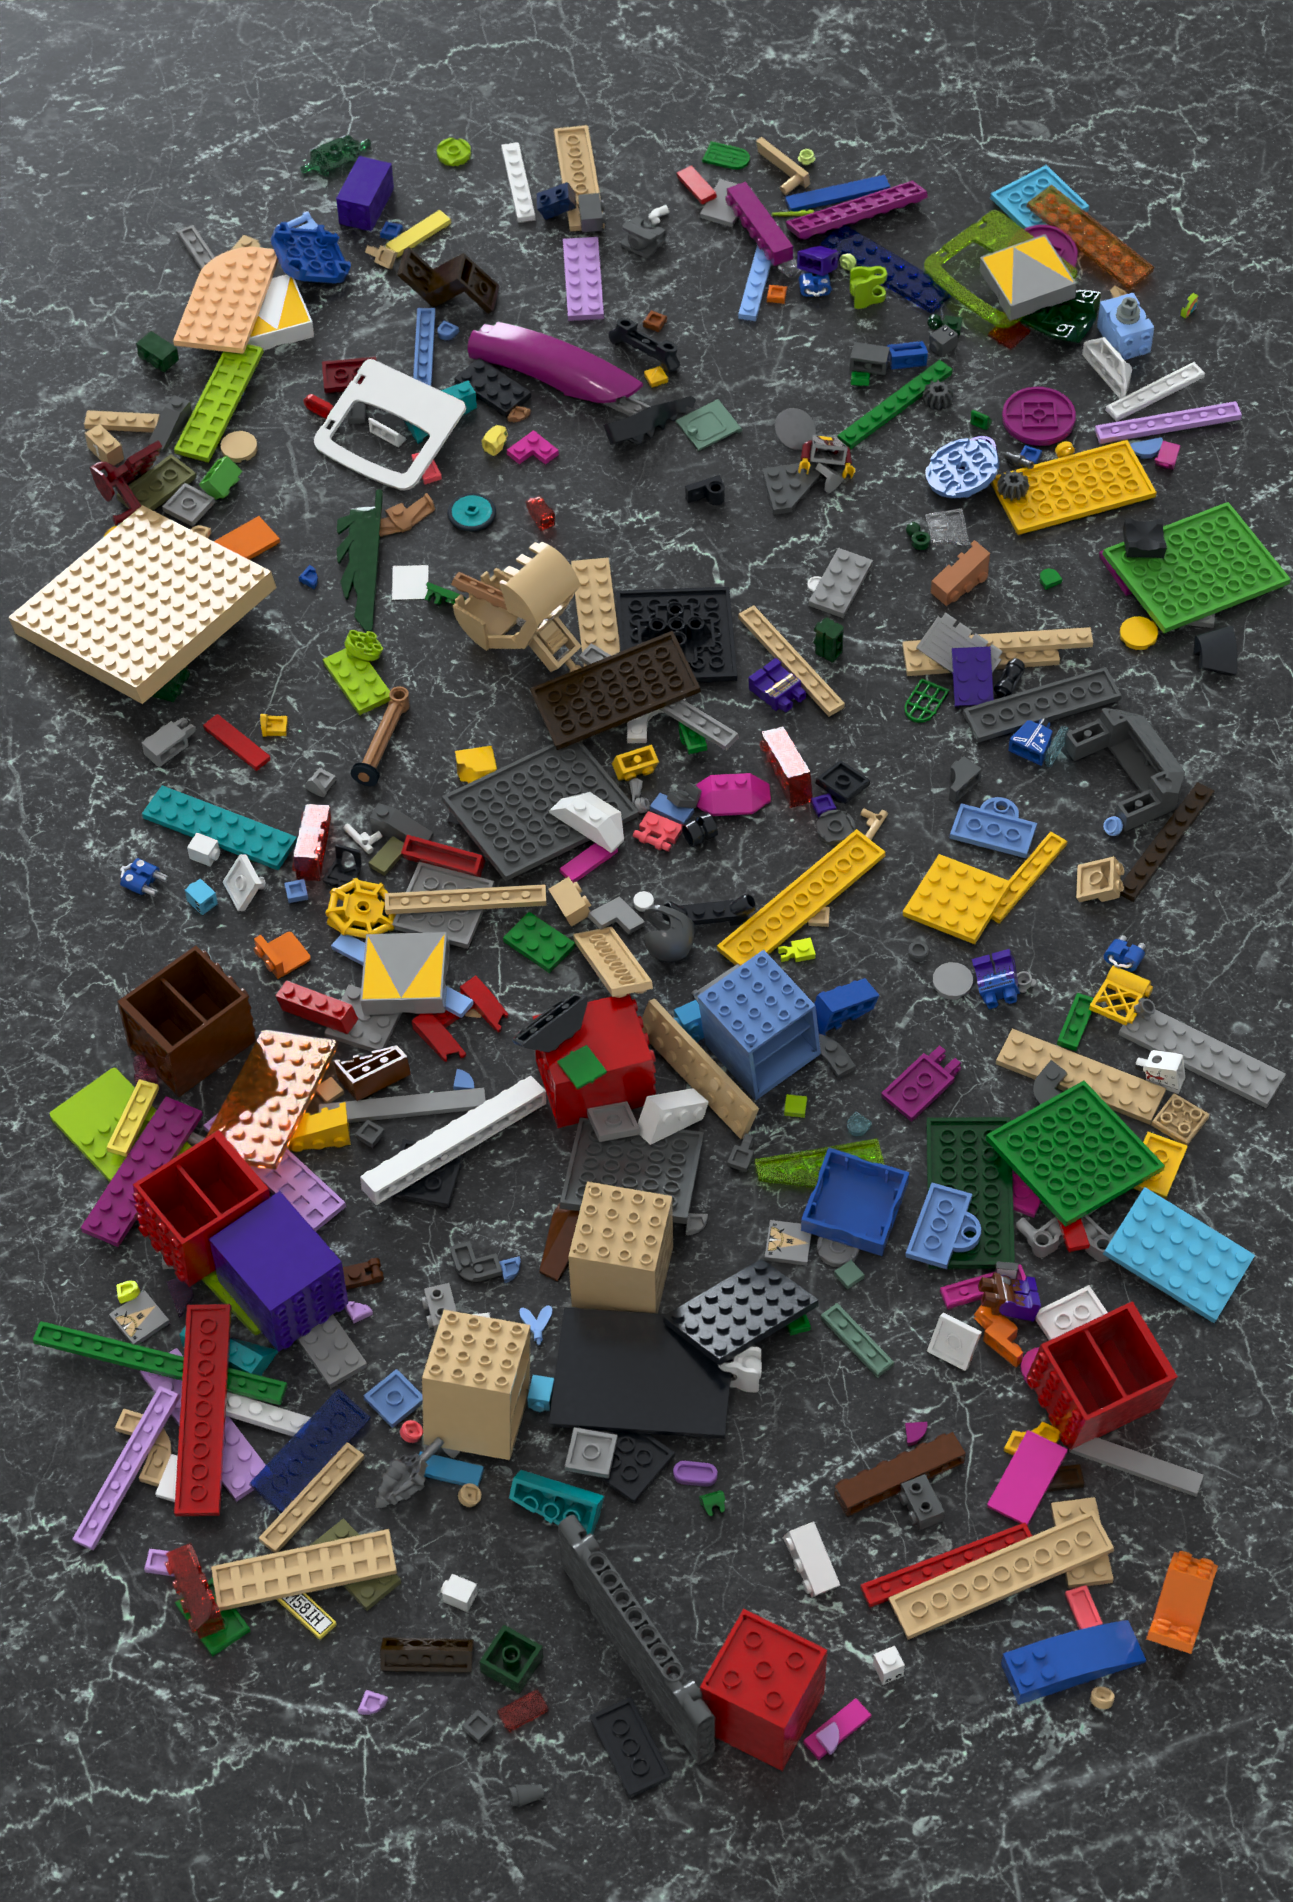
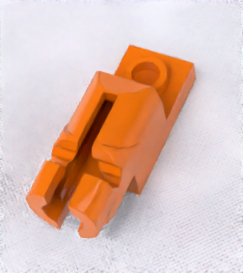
M981 1305L975 1312L974 1319L985 1330L983 1341L1014 1367H1017L1022 1363L1023 1358L1020 1346L1012 1343L1017 1337V1326L1001 1313L999 1316L993 1315L990 1307Z

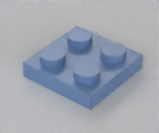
M397 1369L363 1395L364 1400L392 1428L423 1404L422 1394Z

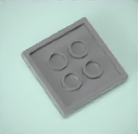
M348 985L341 1001L353 1006L358 1021L348 1035L327 1027L325 1037L371 1052L384 1049L402 1013L364 1015L360 1002L361 988Z

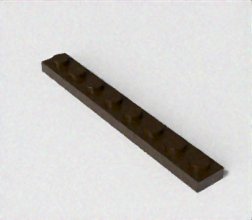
M1199 782L1196 783L1122 881L1124 890L1120 892L1122 897L1132 902L1136 900L1214 796V790Z

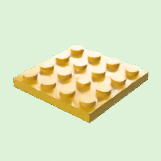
M939 854L904 908L903 916L976 944L1002 899L1010 889L1011 881Z

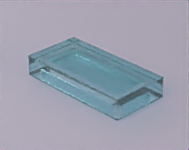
M1062 725L1045 755L1046 766L1052 767L1063 748L1068 727Z

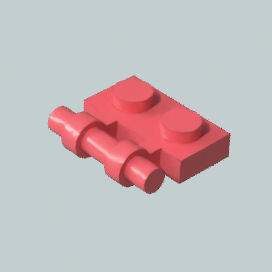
M648 811L639 825V830L643 832L635 830L633 837L639 839L641 843H649L655 846L660 851L663 849L669 852L672 845L667 843V841L675 844L682 833L681 824Z

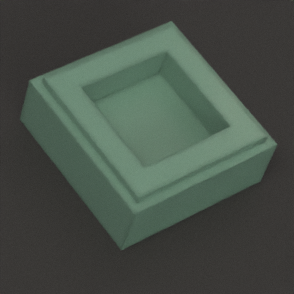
M852 1260L834 1271V1275L847 1290L864 1279L863 1272Z

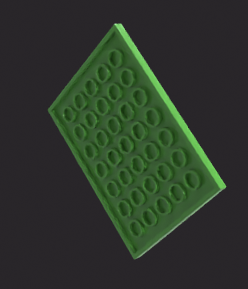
M1229 502L1164 526L1163 533L1167 546L1164 558L1126 557L1124 542L1106 548L1102 553L1163 633L1286 586L1291 581V578Z

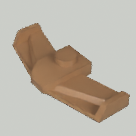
M427 493L424 494L421 499L407 509L400 503L385 510L387 518L381 519L380 537L405 532L435 510V506Z

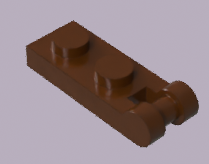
M372 1258L368 1262L343 1267L346 1290L382 1282L384 1275L380 1271V1259ZM372 1271L370 1275H366L365 1272Z

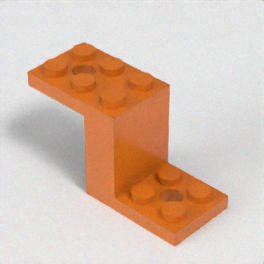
M1185 1551L1174 1552L1147 1640L1189 1654L1192 1653L1218 1565H1215L1210 1559L1201 1558L1199 1560L1193 1558L1192 1554Z

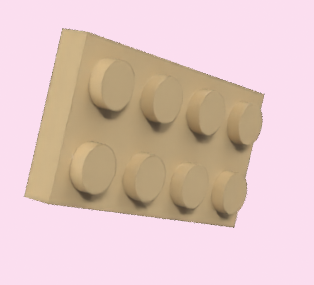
M1095 1497L1051 1503L1055 1526L1092 1510L1095 1511L1100 1521ZM1108 1554L1065 1572L1068 1589L1085 1585L1093 1586L1113 1583Z

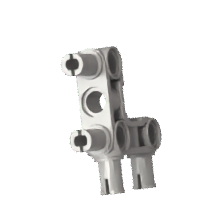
M1092 1211L1081 1218L1090 1243L1089 1248L1085 1249V1251L1095 1260L1105 1262L1110 1258L1103 1255L1105 1250L1099 1247L1107 1248L1119 1228L1110 1235L1107 1234L1089 1217L1094 1212ZM1056 1216L1040 1229H1035L1025 1218H1021L1015 1225V1228L1027 1238V1243L1032 1247V1253L1037 1257L1048 1256L1058 1249V1245L1064 1242Z

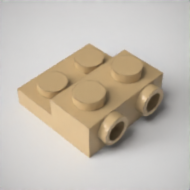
M1113 856L1078 865L1077 900L1084 902L1098 898L1101 902L1120 898V892L1124 890L1123 882L1120 880L1121 875H1124L1122 863H1119Z

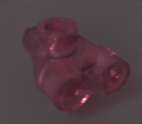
M144 1055L135 1056L133 1058V1067L135 1073H137L134 1074L135 1084H137L139 1079L158 1084L155 1068L147 1069Z

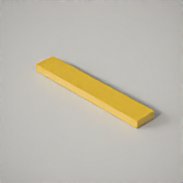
M1050 832L1009 879L1011 887L994 912L992 920L999 924L1065 848L1067 845L1065 839L1053 832Z

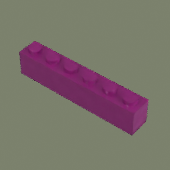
M743 182L727 188V196L725 197L727 205L731 206L735 216L739 217L743 227L747 228L750 237L755 239L758 248L763 250L766 259L770 260L774 266L793 260V245L748 184Z

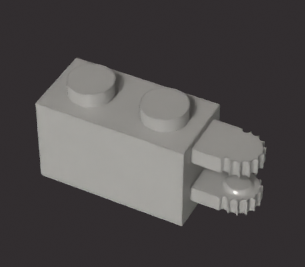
M184 717L175 723L170 721L142 742L144 755L155 765L161 767L189 746L187 738L195 732V726L189 724L186 727L188 721Z

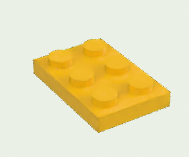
M1147 1132L1143 1143L1157 1156L1165 1167L1162 1172L1133 1189L1142 1192L1144 1187L1166 1200L1188 1146Z

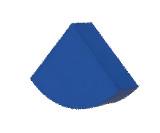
M309 565L299 576V582L315 589L318 577L315 569Z

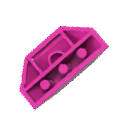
M751 773L710 775L695 785L702 791L696 808L698 807L712 816L754 814L765 804L771 802L769 783Z

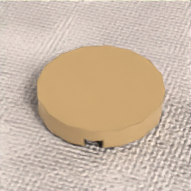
M235 431L227 434L221 442L223 456H228L236 463L242 462L241 460L245 459L246 461L250 460L258 450L255 437L244 431Z

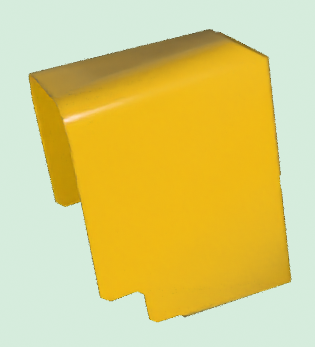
M492 746L455 751L457 774L461 782H468L469 784L497 770Z

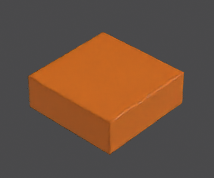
M769 285L767 302L784 304L787 286Z

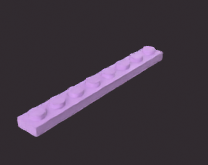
M1235 401L1096 425L1095 433L1099 443L1103 444L1241 420L1242 414Z
M159 1386L72 1539L75 1543L94 1551L179 1401L180 1395Z

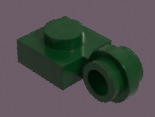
M933 314L928 318L927 323L934 330L946 324L960 335L963 317L945 315L944 320H942L939 315Z

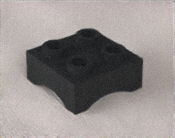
M1125 519L1123 536L1126 557L1164 558L1167 546L1163 533V520L1155 519L1153 521L1141 522Z

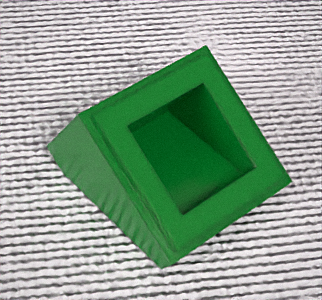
M972 410L970 424L987 430L992 423L990 417Z

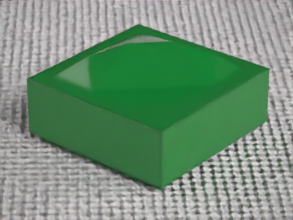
M852 372L851 385L869 386V372Z

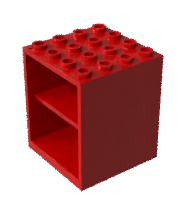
M630 993L620 998L610 996L588 1002L581 1029L573 1037L566 1039L556 1050L549 1053L535 1050L537 1067L557 1128L577 1124L580 1117L588 1118V1108L627 1101L630 1108L635 1109L644 1106L647 1096L656 1095L654 1086L656 1084L654 1075L656 1073L654 1065L656 1061L653 1050L648 1048V1045H650L648 1034L643 1033V1020L641 1016H637V1003L635 999H631ZM539 1015L532 1016V1019L534 1020ZM587 1045L607 1070V1073L595 1079L594 1083L590 1082L577 1090L557 1064V1061L569 1055L571 1051L575 1052Z
M220 1130L133 1184V1198L136 1201L135 1209L138 1212L137 1220L140 1223L138 1228L145 1238L148 1236L154 1250L162 1253L167 1266H172L176 1270L177 1278L181 1282L185 1281L189 1287L216 1270L209 1238L270 1198L269 1188Z
M1132 1301L1041 1344L1026 1379L1029 1387L1037 1393L1040 1406L1047 1410L1050 1423L1060 1431L1061 1442L1064 1446H1068L1069 1450H1072L1096 1437L1099 1438L1161 1408L1178 1376Z
M743 1609L700 1685V1692L702 1694L700 1699H703L715 1717V1738L783 1771L824 1695L827 1649Z

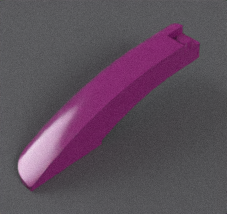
M497 322L495 326L484 324L479 331L473 330L469 337V358L476 360L480 358L485 362L505 366L530 375L562 391L566 396L597 403H612L624 396L626 398L630 397L643 386L641 381L609 362L572 344L530 329Z

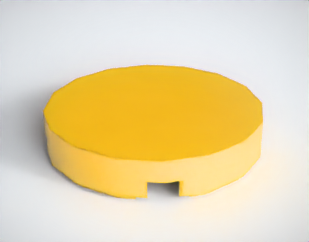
M1142 616L1128 618L1122 623L1120 628L1121 641L1126 643V646L1131 649H1148L1149 646H1153L1158 638V628L1155 623Z

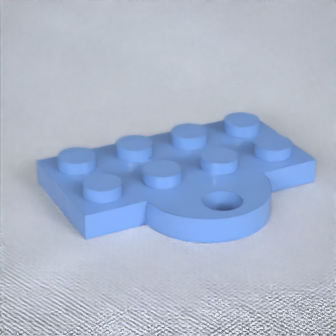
M995 797L986 800L980 808L960 804L950 832V839L1027 858L1037 823L1019 819L1018 808L1012 801L1002 797ZM1002 805L1005 806L1006 809L998 810L996 807Z
M931 1183L908 1245L906 1258L947 1269L953 1251L966 1252L973 1249L980 1241L981 1225L974 1215L967 1212L972 1200V1194ZM967 1231H973L976 1235L972 1238H968L964 1235V1233Z

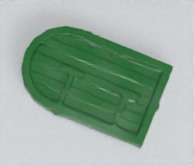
M711 141L702 162L730 169H742L749 164L750 156L742 148Z

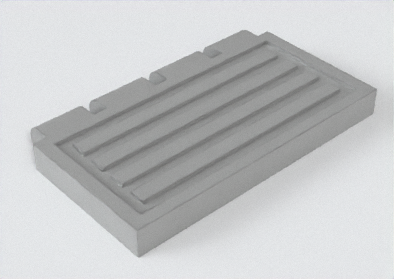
M945 613L942 618L939 616L936 618L916 649L953 674L952 648L986 647L988 641L976 633L971 639L969 636L972 630L962 623H959L956 628L953 627L957 620ZM991 644L993 673L1002 660L999 657L1003 651Z

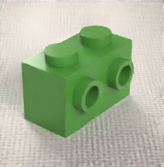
M225 456L215 462L199 486L208 495L214 497L215 500L223 499L230 493L229 488L239 481L238 476L242 470L228 456Z

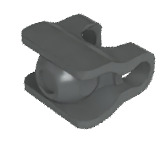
M636 216L631 221L623 224L622 229L628 233L620 245L644 258H649L665 242L667 230L661 227L646 229L644 228L645 220Z

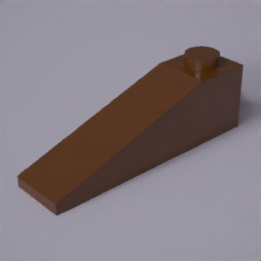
M560 1203L552 1215L539 1270L541 1274L557 1282L569 1266L568 1256L580 1212L560 1209Z

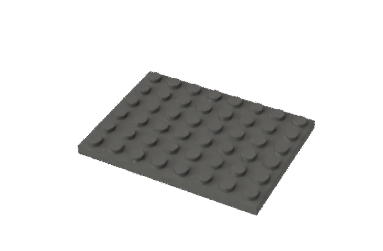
M581 741L560 750H556L553 743L442 796V802L505 881L590 841L589 838L549 813V810L562 798L591 792L621 812L622 824L639 817V811Z

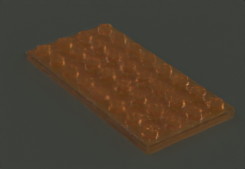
M262 1030L206 1138L220 1130L249 1166L276 1170L338 1048L337 1040Z

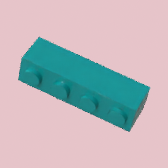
M469 381L441 390L465 403L466 411L463 416L477 408L476 392ZM404 420L417 444L429 435L422 429Z
M186 1326L179 1334L183 1347L185 1346ZM230 1337L228 1368L261 1376L278 1351Z
M520 1470L513 1478L509 1499L533 1513L540 1514L551 1524L559 1525L566 1517L575 1515L587 1532V1535L589 1533L593 1535L600 1517L604 1495Z

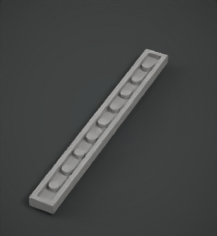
M591 643L579 655V659L581 662L589 665L611 655ZM680 700L659 709L726 751L739 738L737 732L685 700Z

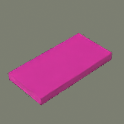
M1027 1430L991 1496L987 1507L1020 1524L1026 1522L1028 1526L1064 1460L1068 1449Z

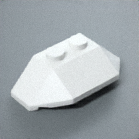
M1105 337L1085 341L1082 355L1119 399L1125 397L1132 373L1130 364L1125 362L1121 354L1113 348Z
M591 792L562 798L549 810L550 814L610 853L624 842L621 812Z

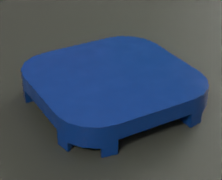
M281 222L274 229L271 236V244L282 269L290 277L301 281L341 283L345 281L351 263L345 261L337 244L340 238L337 233L333 235L324 229V225L319 224L315 230L290 228L287 222Z

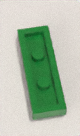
M1080 993L1076 994L1057 1040L1058 1046L1077 1051L1093 1012L1089 1010V1006L1094 999L1093 997Z

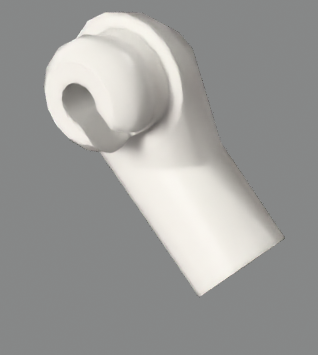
M665 205L651 212L649 220H651L652 225L660 223L659 217L669 213L668 207Z

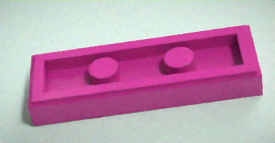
M595 843L562 866L560 873L565 878L569 877L574 883L618 853V848L610 853Z
M855 1698L804 1740V1744L820 1760L828 1752L817 1740L816 1734L835 1722L839 1729V1744L871 1718V1714Z

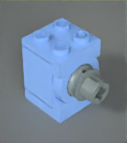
M1134 293L1101 301L1097 328L1101 335L1121 354L1122 358L1127 360L1150 353L1154 326L1150 319H1146L1145 311L1140 307V303Z

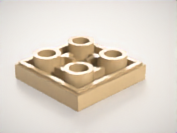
M1174 1093L1153 1119L1151 1126L1179 1143L1188 1146L1208 1120L1210 1114Z

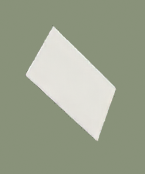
M428 565L393 566L392 600L425 599L428 591L426 589Z

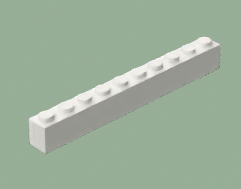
M532 1076L520 1080L516 1085L503 1090L494 1098L486 1100L482 1105L468 1111L462 1117L451 1121L440 1130H436L423 1140L417 1141L408 1149L400 1151L396 1156L383 1161L381 1165L365 1172L360 1176L362 1191L375 1205L380 1204L545 1105L546 1090Z

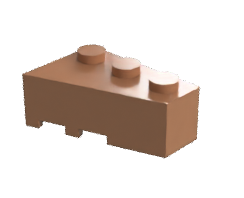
M975 540L971 543L972 547L965 554L961 552L958 555L959 560L952 567L948 565L932 580L931 593L945 606L957 601L964 593L970 592L973 587L983 583L988 578L990 553Z

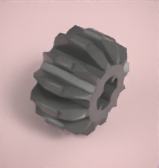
M939 380L936 383L931 381L929 385L925 386L923 400L926 406H930L931 409L937 408L938 411L940 408L946 409L947 406H951L954 392L951 385L946 384V381L942 383Z
M1007 470L1006 474L1002 473L997 483L999 495H1003L1004 499L1010 498L1012 501L1016 498L1019 501L1021 497H1025L1029 490L1028 477L1024 476L1023 472L1017 473L1016 470L1014 472Z

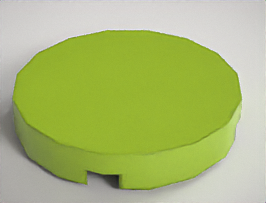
M448 138L438 145L437 158L445 165L459 166L466 163L471 157V147L463 139L454 140V138Z

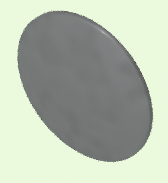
M785 409L777 416L775 421V432L778 439L790 449L802 450L803 444L812 440V436L816 435V428L812 418L801 409Z

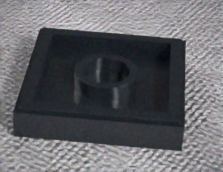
M840 760L816 778L815 784L846 804L867 788L871 780Z

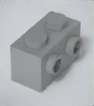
M449 1283L425 1288V1297L421 1298L424 1310L429 1311V1316H426L429 1329L433 1328L435 1335L443 1310L457 1312Z

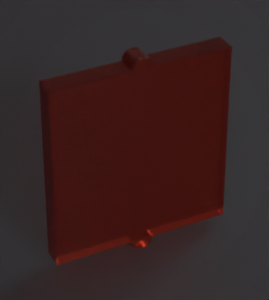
M1007 316L988 333V336L997 341L998 344H1002L1012 350L1031 333V330L1023 326L1021 322L1010 321Z

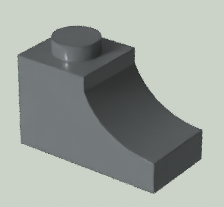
M965 756L959 761H955L950 767V779L954 783L950 787L949 800L953 803L960 800L981 781L982 769Z

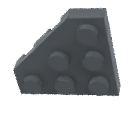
M809 461L811 466L808 474L806 469H801V472H798L800 463L762 468L773 515L792 512L800 499L802 500L809 493L813 484L820 480V472L815 469L818 465L817 462Z

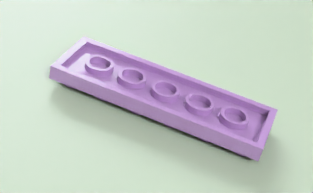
M598 237L563 239L568 321L604 319Z

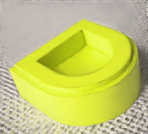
M126 1281L116 1285L120 1304L135 1299L140 1293L139 1286L135 1281Z

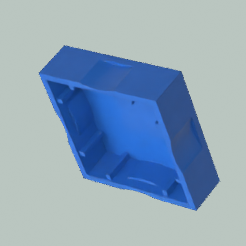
M828 1147L819 1171L817 1185L810 1195L801 1219V1231L882 1256L908 1186L909 1172L881 1163L868 1162L858 1156Z

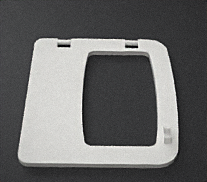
M368 359L363 363L356 377L350 382L327 416L324 424L317 431L314 437V444L317 450L327 457L365 477L398 490H409L419 482L465 413L466 405L463 401L378 361ZM363 376L365 379L361 385L357 384L360 377ZM356 402H362L389 412L430 435L428 441L406 473H398L376 465L353 454L331 440L333 434ZM331 421L335 422L330 430L327 429Z

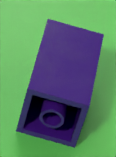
M362 156L357 158L336 198L339 224L372 232L394 190L392 163Z

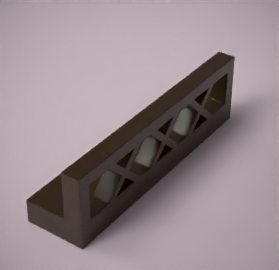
M383 1638L380 1648V1671L472 1672L474 1639Z

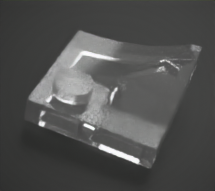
M962 508L925 514L932 545L954 544L969 546Z

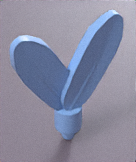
M549 1305L544 1307L537 1320L528 1309L520 1308L521 1320L524 1324L530 1325V1331L534 1334V1341L537 1342L538 1346L541 1345L543 1340L542 1332L552 1316V1307Z

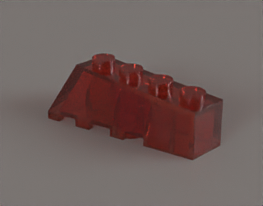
M189 1543L167 1552L168 1561L164 1562L168 1574H173L175 1577V1581H172L176 1594L181 1593L183 1597L180 1604L184 1614L189 1612L191 1619L187 1621L192 1633L197 1632L199 1639L225 1629L219 1607L209 1588L205 1574L202 1573L201 1565L192 1544Z

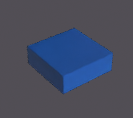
M386 221L380 232V238L393 240L401 234L403 225Z
M1025 445L1020 455L1025 456L1027 460L1034 462V465H1036L1042 455V450Z

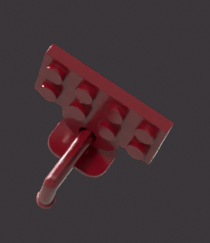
M159 440L128 457L125 463L118 468L104 461L90 467L95 485L107 502L111 501L115 495L113 489L115 487L129 508L120 515H113L115 526L122 523L141 507V504L127 484L133 482L135 476L139 474L141 476L144 475L154 465L153 462L157 460L156 457L160 454L159 451L162 448ZM104 469V470L106 471V473L108 474V476L106 477V476H105L102 472H100V471Z

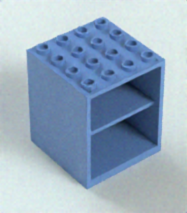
M765 950L759 952L697 996L705 1045L755 1100L762 1097L821 1054L816 1005Z

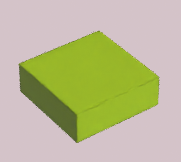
M786 1094L784 1116L805 1118L807 1096Z

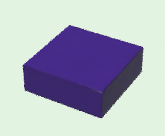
M830 793L811 798V804L817 817H820L821 814L829 810H836Z

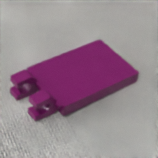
M939 1045L929 1056L923 1053L881 1093V1097L912 1122L954 1082V1076L961 1070V1062L954 1058L945 1068L940 1066L939 1064L946 1058L944 1054L946 1050Z

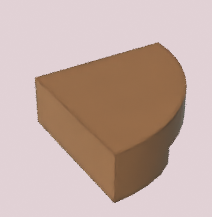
M521 406L515 407L509 413L508 421L518 422L524 420L530 415L531 409Z

